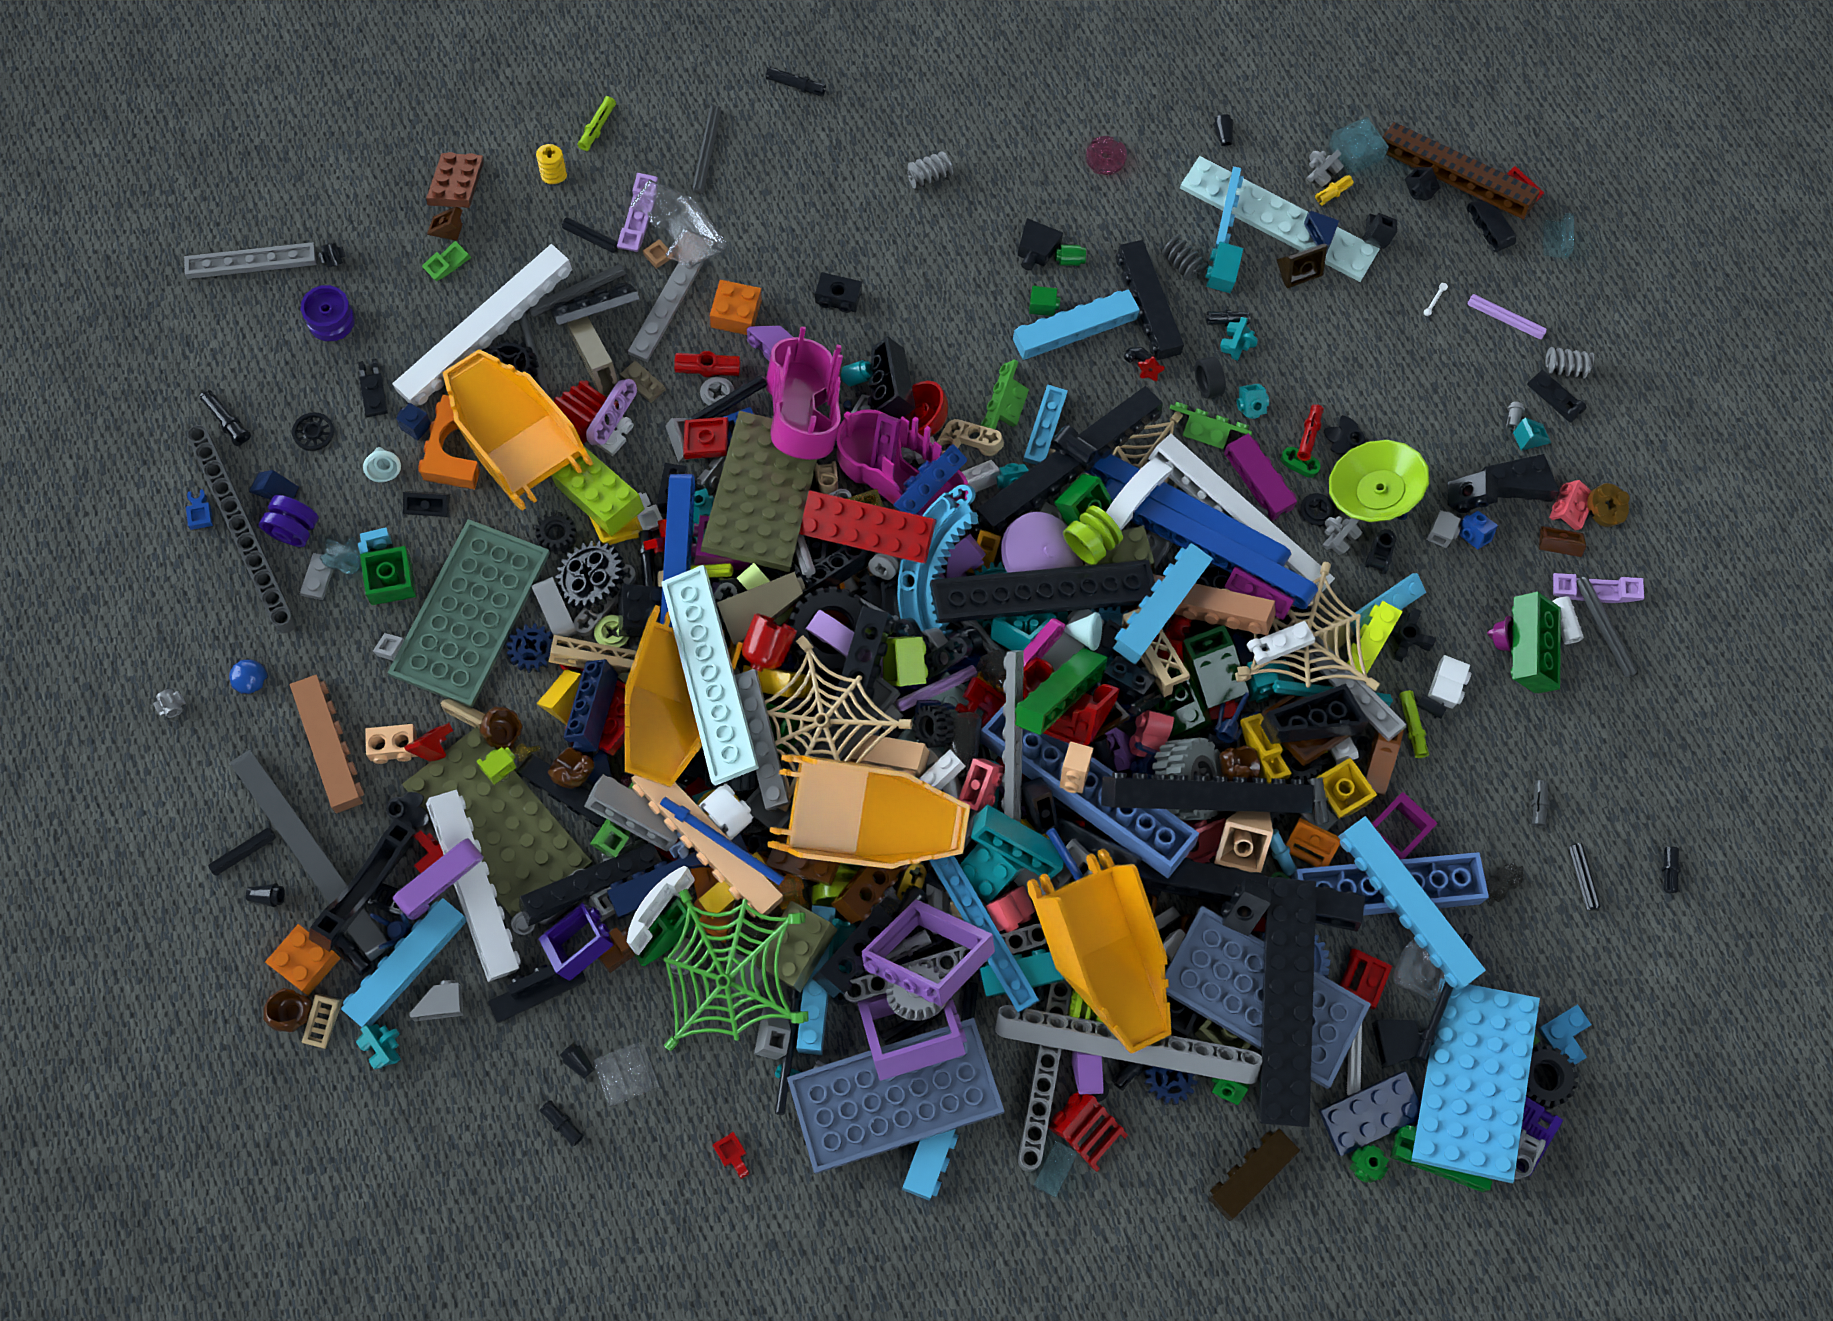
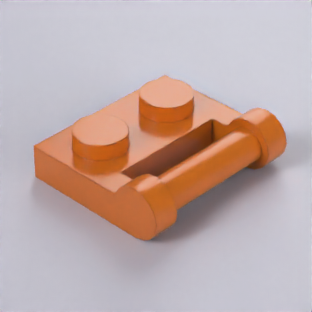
M1299 818L1285 845L1289 847L1290 855L1315 867H1326L1330 864L1340 845V839L1337 835ZM1296 843L1320 856H1323L1324 858H1317L1295 847L1294 844Z

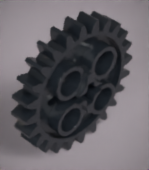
M590 541L589 546L582 543V549L580 550L575 546V553L571 554L568 552L567 556L569 559H562L561 562L564 566L557 568L561 574L555 576L559 581L556 583L562 599L573 608L577 607L582 610L585 607L590 610L592 604L599 608V602L602 601L604 604H607L606 598L608 596L614 598L612 592L620 591L617 584L624 583L620 576L626 574L622 569L625 567V564L622 562L623 557L609 543L604 545L601 541H598L597 544Z

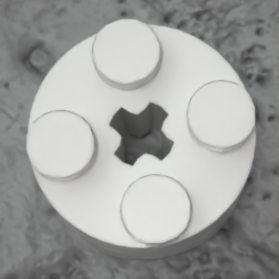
M725 783L711 793L698 807L704 813L707 811L708 817L732 840L752 822L753 816L750 814V807L743 800L738 802L733 796L735 795L734 791Z

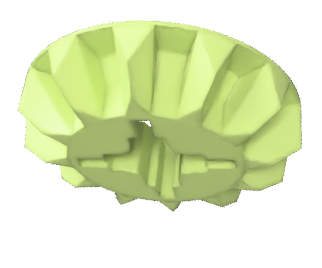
M617 615L605 616L595 626L594 636L599 644L619 648L627 644L629 637L619 636ZM618 627L616 631L618 637L612 635L611 637L607 638V636L609 635L607 628L614 630Z

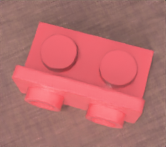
M1580 480L1563 484L1549 516L1551 520L1561 518L1575 531L1582 529L1589 513L1587 500L1591 492Z

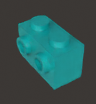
M1219 242L1217 248L1212 249L1209 258L1212 261V265L1208 266L1205 278H1208L1206 287L1231 293L1236 282L1244 248Z

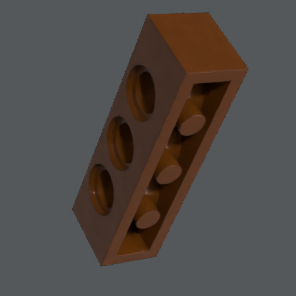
M910 864L894 869L862 865L831 905L851 924L859 920L863 922L872 913L871 907L874 904H878L884 898L885 894L883 892L886 888H890L898 880L897 874L904 871Z

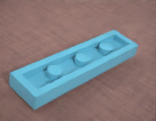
M1233 166L1215 249L1219 242L1229 244L1231 234L1227 233L1228 226L1233 227L1235 214H1231L1232 208H1237L1240 195H1236L1237 188L1242 187L1244 176L1240 175L1241 168Z
M1047 385L1023 461L1037 465L1047 458L1068 390Z
M1412 573L1356 611V614L1361 615L1360 629L1364 623L1367 625L1370 623L1372 617L1369 614L1375 604L1379 606L1384 601L1402 610L1425 594L1426 590L1419 575ZM1355 620V621H1353V622H1350V626H1351V629H1352V631H1353V633H1354V635H1355V637H1356V620Z

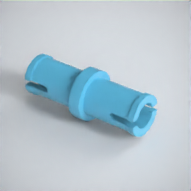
M1273 829L1270 847L1273 851L1272 856L1278 861L1283 873L1290 876L1297 870V867L1289 854V847L1284 844L1279 834V830Z

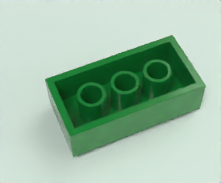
M1539 592L1514 597V605L1512 607V679L1534 693L1559 690L1561 607Z

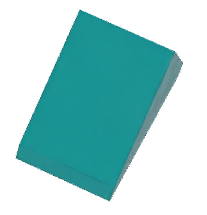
M1528 418L1522 419L1513 432L1521 451L1551 443L1544 425Z

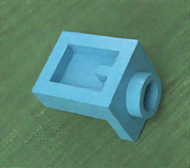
M387 528L361 533V542L358 543L360 554L371 552L370 549L372 548L379 550L385 548L388 544H392Z

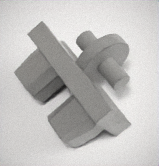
M1337 149L1325 159V151H1313L1309 156L1311 161L1309 166L1311 168L1316 166L1317 168L1306 179L1310 182L1315 180L1321 187L1326 185L1332 179L1326 169L1328 168L1335 175L1344 167L1338 159L1342 153Z
M1340 516L1336 519L1329 517L1325 521L1327 527L1325 533L1330 536L1322 544V547L1326 550L1332 549L1338 555L1344 554L1350 548L1344 537L1347 536L1351 541H1354L1363 533L1357 525L1359 520L1354 518L1343 520Z

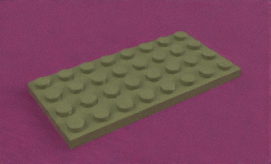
M739 411L701 545V552L790 572L817 459L805 460L784 454L774 446L771 440L772 418Z
M476 727L445 751V758L431 761L402 785L408 793L417 792L424 796L421 807L425 808L428 814L429 811L426 803L430 797L457 790L458 795L463 796L466 804V809H464L466 818L470 817L474 828L471 831L473 838L479 841L481 854L484 856L482 862L485 861L488 866V881L496 889V899L513 918L517 913L521 912L519 908L520 896L568 877L578 869H587L593 863L514 770L495 785L490 781L476 761L478 759L486 760V756L491 751L496 750V748L490 747L484 737L480 734V730Z

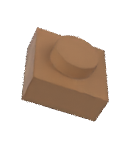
M660 239L643 250L644 256L656 269L673 258L672 252Z

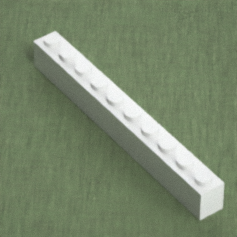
M550 244L392 384L396 391L408 403H412L416 407L423 405L432 393L444 386L445 381L442 372L478 349L482 350L489 347L492 341L498 335L503 334L514 321L519 320L526 310L535 306L543 295L551 292L560 280L567 278L572 271L569 259Z
M1170 434L1156 446L1148 459L1151 461L1157 458L1171 467L1173 471L1168 477L1188 495L1286 546L1292 555L1284 565L1285 568L1310 581L1321 577L1320 564L1176 437ZM1330 573L1326 576L1330 585L1335 578ZM1325 583L1323 585L1322 592L1327 588Z

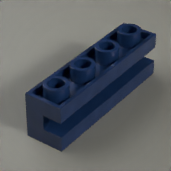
M606 659L586 661L564 733V739L567 742H574L573 748L579 752L598 750L619 676Z

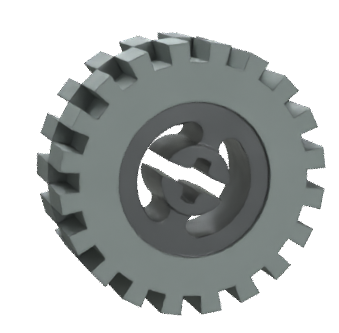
M1206 738L1165 742L1166 745H1161L1159 748L1161 752H1157L1155 755L1157 763H1153L1152 766L1155 774H1167L1168 779H1173L1174 774L1188 775L1190 780H1193L1194 775L1208 776V780H1213V776H1224L1221 772L1220 760L1218 758L1220 752L1218 749L1214 750L1215 745L1212 742H1208ZM1166 809L1182 821L1211 819V817L1217 815L1216 811H1218Z

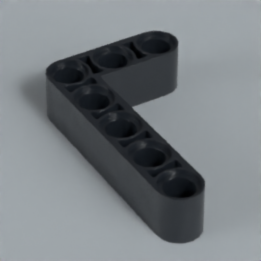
M845 545L814 565L816 572L811 575V578L803 575L802 571L793 562L790 572L765 567V571L771 580L795 572L796 577H801L806 590L802 592L805 596L819 588L824 589L840 585L869 566V561L877 552Z

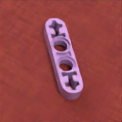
M620 380L614 386L586 431L587 440L591 445L605 444L636 396L637 387L633 380ZM615 399H616V400L618 401V403H619V408H618V410L615 408V405H614ZM605 414L609 417L608 425L605 422Z

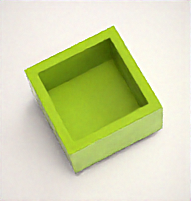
M912 636L888 638L886 642L888 643V650L885 657H883V679L892 686L926 684L928 669L924 663L926 645L923 638Z

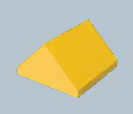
M564 670L537 702V705L567 726L582 675L570 670Z

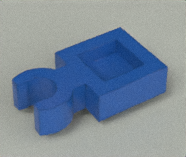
M203 489L200 490L198 498H194L191 491L188 492L187 498L192 504L191 506H186L187 522L190 530L213 526L211 506L208 502L205 503L207 495Z

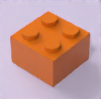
M720 280L710 312L711 328L747 335V328L755 326L762 301L761 288Z
M297 924L265 963L309 996L340 960V957L333 950L329 952L310 941L309 932Z

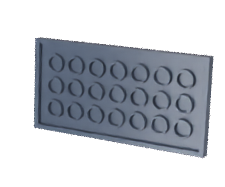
M1201 906L1165 972V977L1169 983V988H1166V995L1261 1050L1264 941L1252 934L1246 936L1223 926V918ZM1315 971L1311 1080L1328 1089L1331 1087L1371 1004Z
M974 1018L961 1022V1029H964L967 1042L963 1043L966 1053L963 1056L880 1081L872 1053L868 1051L787 1077L814 1173L818 1174L1003 1114L1004 1108ZM949 1026L883 1046L881 1051L882 1054H886L951 1034Z

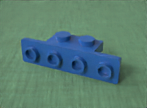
M952 444L938 459L924 462L918 468L920 472L915 477L911 476L903 484L905 486L902 490L904 494L894 503L895 508L898 511L916 514L967 462V458Z

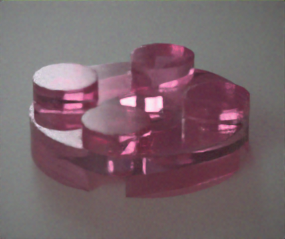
M1110 136L1095 138L1086 151L1088 166L1096 174L1111 175L1123 169L1127 158L1124 144L1120 141L1119 143L1114 141V138ZM1103 153H1106L1107 155L1111 156L1109 158H1104Z

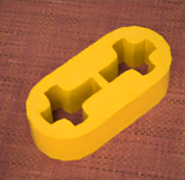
M910 864L904 870L896 890V897L899 902L903 898L902 891L905 892L909 885H915L922 889L927 875L923 864ZM916 867H919V871L922 873L921 876L916 875L914 882H911L912 874L910 870H915Z

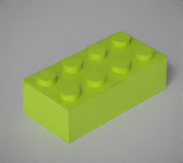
M584 446L593 465L589 467L580 456L575 461L581 466V473L578 474L569 463L551 475L556 487L612 537L645 508L640 495Z

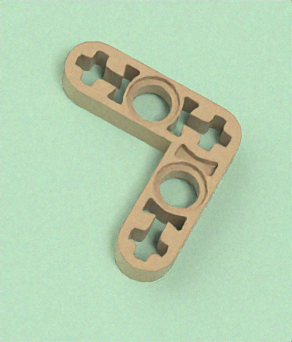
M959 419L949 421L937 440V443L941 446L954 444L959 448L962 443L989 452H997L1004 446V440L999 431ZM974 432L980 433L976 439L969 438Z

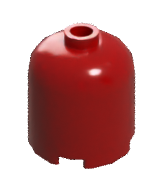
M756 613L752 618L742 644V655L751 663L749 667L756 671L763 672V669H777L782 665L795 639L797 630L783 623L782 627L773 623L774 618Z

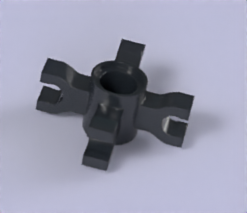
M1413 608L1411 613L1408 614L1407 621L1402 626L1395 624L1390 635L1395 637L1398 644L1394 660L1402 663L1409 647L1413 644L1426 651H1430L1431 647L1434 646L1436 638L1421 634L1420 628L1417 625L1421 610ZM1403 632L1409 633L1411 638L1406 637Z

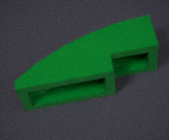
M677 897L666 914H659L648 929L653 937L639 956L635 954L641 966H646L656 960L679 941L685 926L688 909L686 903L683 904L681 898ZM696 912L700 919L702 917L701 914ZM690 915L689 926L686 934L696 924L692 915Z

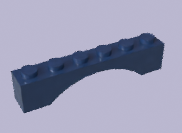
M739 833L731 841L748 852ZM697 851L691 854L689 852L684 859L678 855L676 857L677 860L671 863L663 861L654 866L655 870L648 873L645 870L632 875L633 879L624 883L623 880L611 884V889L607 890V894L618 920L636 913L649 892L662 879L683 866L688 867V869L712 867L709 864L705 866L696 857Z

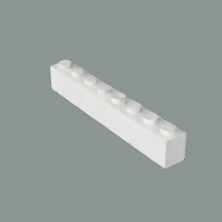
M457 790L430 797L426 805L443 854L445 855L467 838L471 840L481 853L480 843L477 839L474 840L471 832L474 830L470 817L466 818L464 812L466 804L463 796H459ZM481 861L457 880L454 886L487 981L490 982L515 973L519 969L518 965L521 962L517 951L513 952L511 932L508 928L505 929L503 909L501 906H497L495 900L497 897L496 889L488 881V866L485 861Z

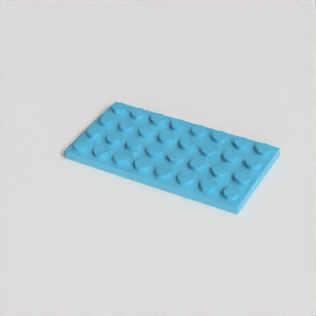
M1442 979L1440 994L1445 984V979ZM1471 984L1458 990L1455 987L1453 988L1436 1032L1438 1035L1436 1042L1430 1048L1412 1155L1413 1162L1508 1183L1514 1182L1540 998Z

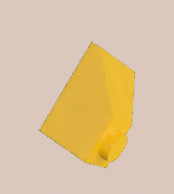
M1351 757L1316 777H1323L1325 795L1328 798L1326 801L1339 819L1352 815L1367 806L1377 796V793Z

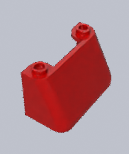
M1035 657L1023 667V700L1054 672V668L1049 662ZM1102 684L1096 688L1094 696L1089 694L1083 695L1044 734L1069 744L1071 741L1085 746L1089 745L1116 703L1119 688Z

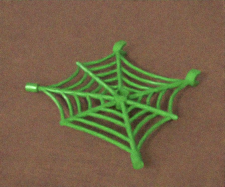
M688 889L680 891L679 895L683 904L686 903L688 907L686 922L677 945L668 957L663 959L666 963L670 979L675 1013V1036L672 1035L664 1044L665 1048L672 1051L679 1043L680 1038L704 1032L733 1035L734 1040L738 1041L741 1031L763 1019L785 1018L792 1019V1023L809 1021L808 1011H790L782 993L778 974L779 952L786 929L790 924L805 923V913H788V917L783 918L769 917L752 909L747 904V899H743L741 905L728 912H706L692 905V898ZM747 909L754 915L768 921L784 923L775 931L767 930L744 918L745 911ZM740 910L738 919L723 926L705 924L700 921L696 913L712 917H723L732 915ZM690 915H692L696 923L692 938L684 951L674 960L672 957L685 938ZM745 923L757 931L771 935L764 942L752 939L741 932L742 924ZM737 924L735 933L723 937L707 935L703 928L724 930ZM699 930L702 938L684 962H680L693 944ZM779 934L775 952L774 973L776 986L784 1008L775 1002L766 977V957L769 944ZM739 936L759 946L753 952L737 945ZM733 938L732 946L724 949H714L710 940L723 941ZM703 942H705L708 949L703 957L694 966L689 965L688 963L696 955ZM736 949L749 954V956L740 962L735 957ZM763 949L762 977L766 992L771 1001L760 995L755 983L754 966L756 957ZM730 951L729 956L717 957L716 953ZM710 953L713 959L711 967L707 970L698 968ZM728 960L726 971H724L720 961L725 962ZM751 960V983L755 993L749 990L745 980V966ZM734 961L738 966L731 972ZM670 964L677 966L682 986L685 1024L680 1030L677 995ZM715 966L717 967L720 975L711 973ZM681 968L690 971L697 1000V1010L689 1020L686 987ZM740 970L743 986L736 983L735 975ZM694 972L702 975L706 986V1000L702 1005ZM707 977L715 979L717 987L711 994ZM730 987H733L739 990L740 992L731 995ZM722 989H725L726 995H724V994H718V993H719ZM744 994L750 996L733 1005V998ZM714 998L727 999L728 1008L711 1006L709 1004ZM756 999L763 1003L747 1008L735 1016L734 1009L744 1002ZM771 1007L782 1013L759 1016L745 1023L739 1029L737 1027L736 1021L755 1009ZM704 1009H717L729 1012L730 1018L721 1016L698 1018V1016ZM705 1020L729 1022L733 1030L704 1028L685 1033L691 1024Z

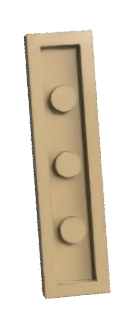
M1142 608L1124 614L1122 628L1126 630L1129 627L1127 620L1134 611L1139 613ZM1161 629L1157 634L1159 636L1158 642L1152 641L1140 658L1149 673L1157 677L1155 683L1162 695L1166 697L1172 694L1174 685L1190 679V674ZM1158 649L1168 651L1170 654L1169 659L1159 658L1157 656ZM1169 667L1179 669L1181 675L1171 679L1167 671Z
M554 635L549 662L584 669L586 661L606 659L618 675H620V673H630L634 660L625 658L628 656L635 658L637 651ZM557 643L567 644L568 647L558 646ZM582 648H587V649H590L591 652H589V651H584V650H581V649H582ZM604 653H612L613 656L605 655Z

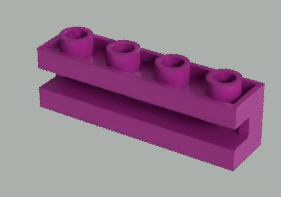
M1249 433L1227 445L1224 455L1261 507L1268 510L1267 515L1271 521L1279 518L1281 513H1288L1294 509L1297 503L1294 492L1288 489L1282 475L1275 471L1269 457L1262 453L1258 442L1252 439Z

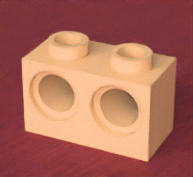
M413 724L365 728L366 755L370 761L376 764H384L389 759L405 762L410 761L411 757H418L407 752L404 747H398L404 740H408L411 743L417 739V730ZM385 743L382 749L375 750L377 744Z
M1070 741L1062 767L1060 788L1070 793H1083L1092 759V747Z

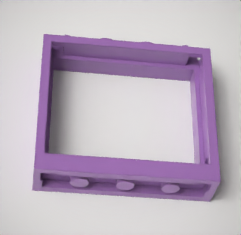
M915 899L862 951L864 968L869 973L876 974L886 979L889 983H894L906 991L913 992L928 1002H933L942 1007L995 952L993 934ZM917 925L971 949L939 984L885 959Z
M886 993L857 1002L880 1081L966 1055L963 1043L967 1042L964 1029H961V1021L959 1015L956 1014L957 1011L952 997L943 1008L951 1034L886 1054H882L873 1023L875 1019L895 1014L888 1004Z

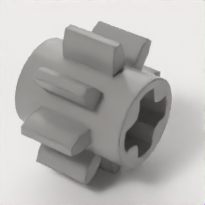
M166 689L158 693L156 696L158 701L153 703L157 713L160 716L165 715L167 718L179 715L183 711L181 706L186 704L182 694L179 691L174 692L172 689Z

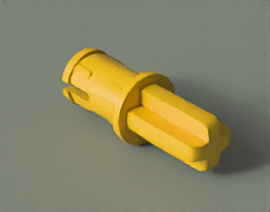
M1350 175L1344 176L1335 183L1331 182L1326 189L1317 193L1315 198L1318 202L1322 200L1320 204L1323 206L1334 197H1339L1341 192L1354 184V181Z

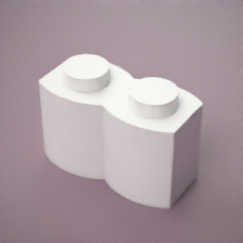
M1444 655L1439 661L1428 697L1440 704L1445 703L1444 706L1451 709L1456 704H1461L1465 692L1462 691L1463 684L1467 685L1471 677V672H1469L1470 665Z

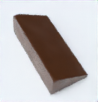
M1541 526L1539 550L1582 557L1586 548L1583 533Z

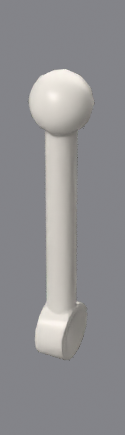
M1446 283L1439 285L1438 293L1430 306L1424 310L1425 316L1432 314L1434 305L1442 292L1448 288Z

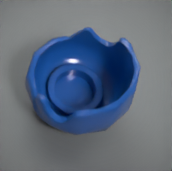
M255 660L239 661L233 665L229 674L232 688L241 694H251L260 690L263 687L265 678H267L264 665Z

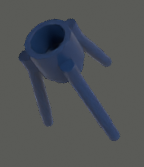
M1248 692L1241 699L1232 719L1223 721L1225 703L1221 704L1217 725L1214 729L1221 741L1225 743L1237 742L1239 736L1243 733L1242 727L1238 729L1236 721L1249 697Z
M374 913L370 914L371 918L388 927L387 934L392 939L380 944L379 949L396 945L400 939L406 938L410 934V929L413 927L405 913H401L403 922H390Z

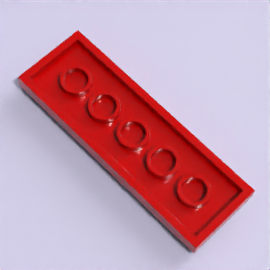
M809 490L799 534L926 564L936 519Z

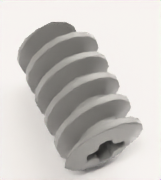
M940 151L938 156L932 154L930 158L924 157L923 161L918 159L915 163H908V177L914 189H916V182H919L920 186H924V179L930 184L932 176L938 181L939 174L946 178V171L951 176L953 175L951 161L943 151Z
M1550 347L1546 354L1545 365L1549 368V374H1552L1554 369H1557V375H1561L1562 371L1565 370V375L1569 376L1571 371H1573L1574 377L1577 378L1579 373L1582 372V378L1585 379L1593 367L1594 353L1588 355L1585 351L1580 353L1578 350L1572 352L1570 349L1563 351L1562 348L1555 350L1554 347Z
M877 553L869 561V570L872 574L882 579H892L900 570L902 558Z

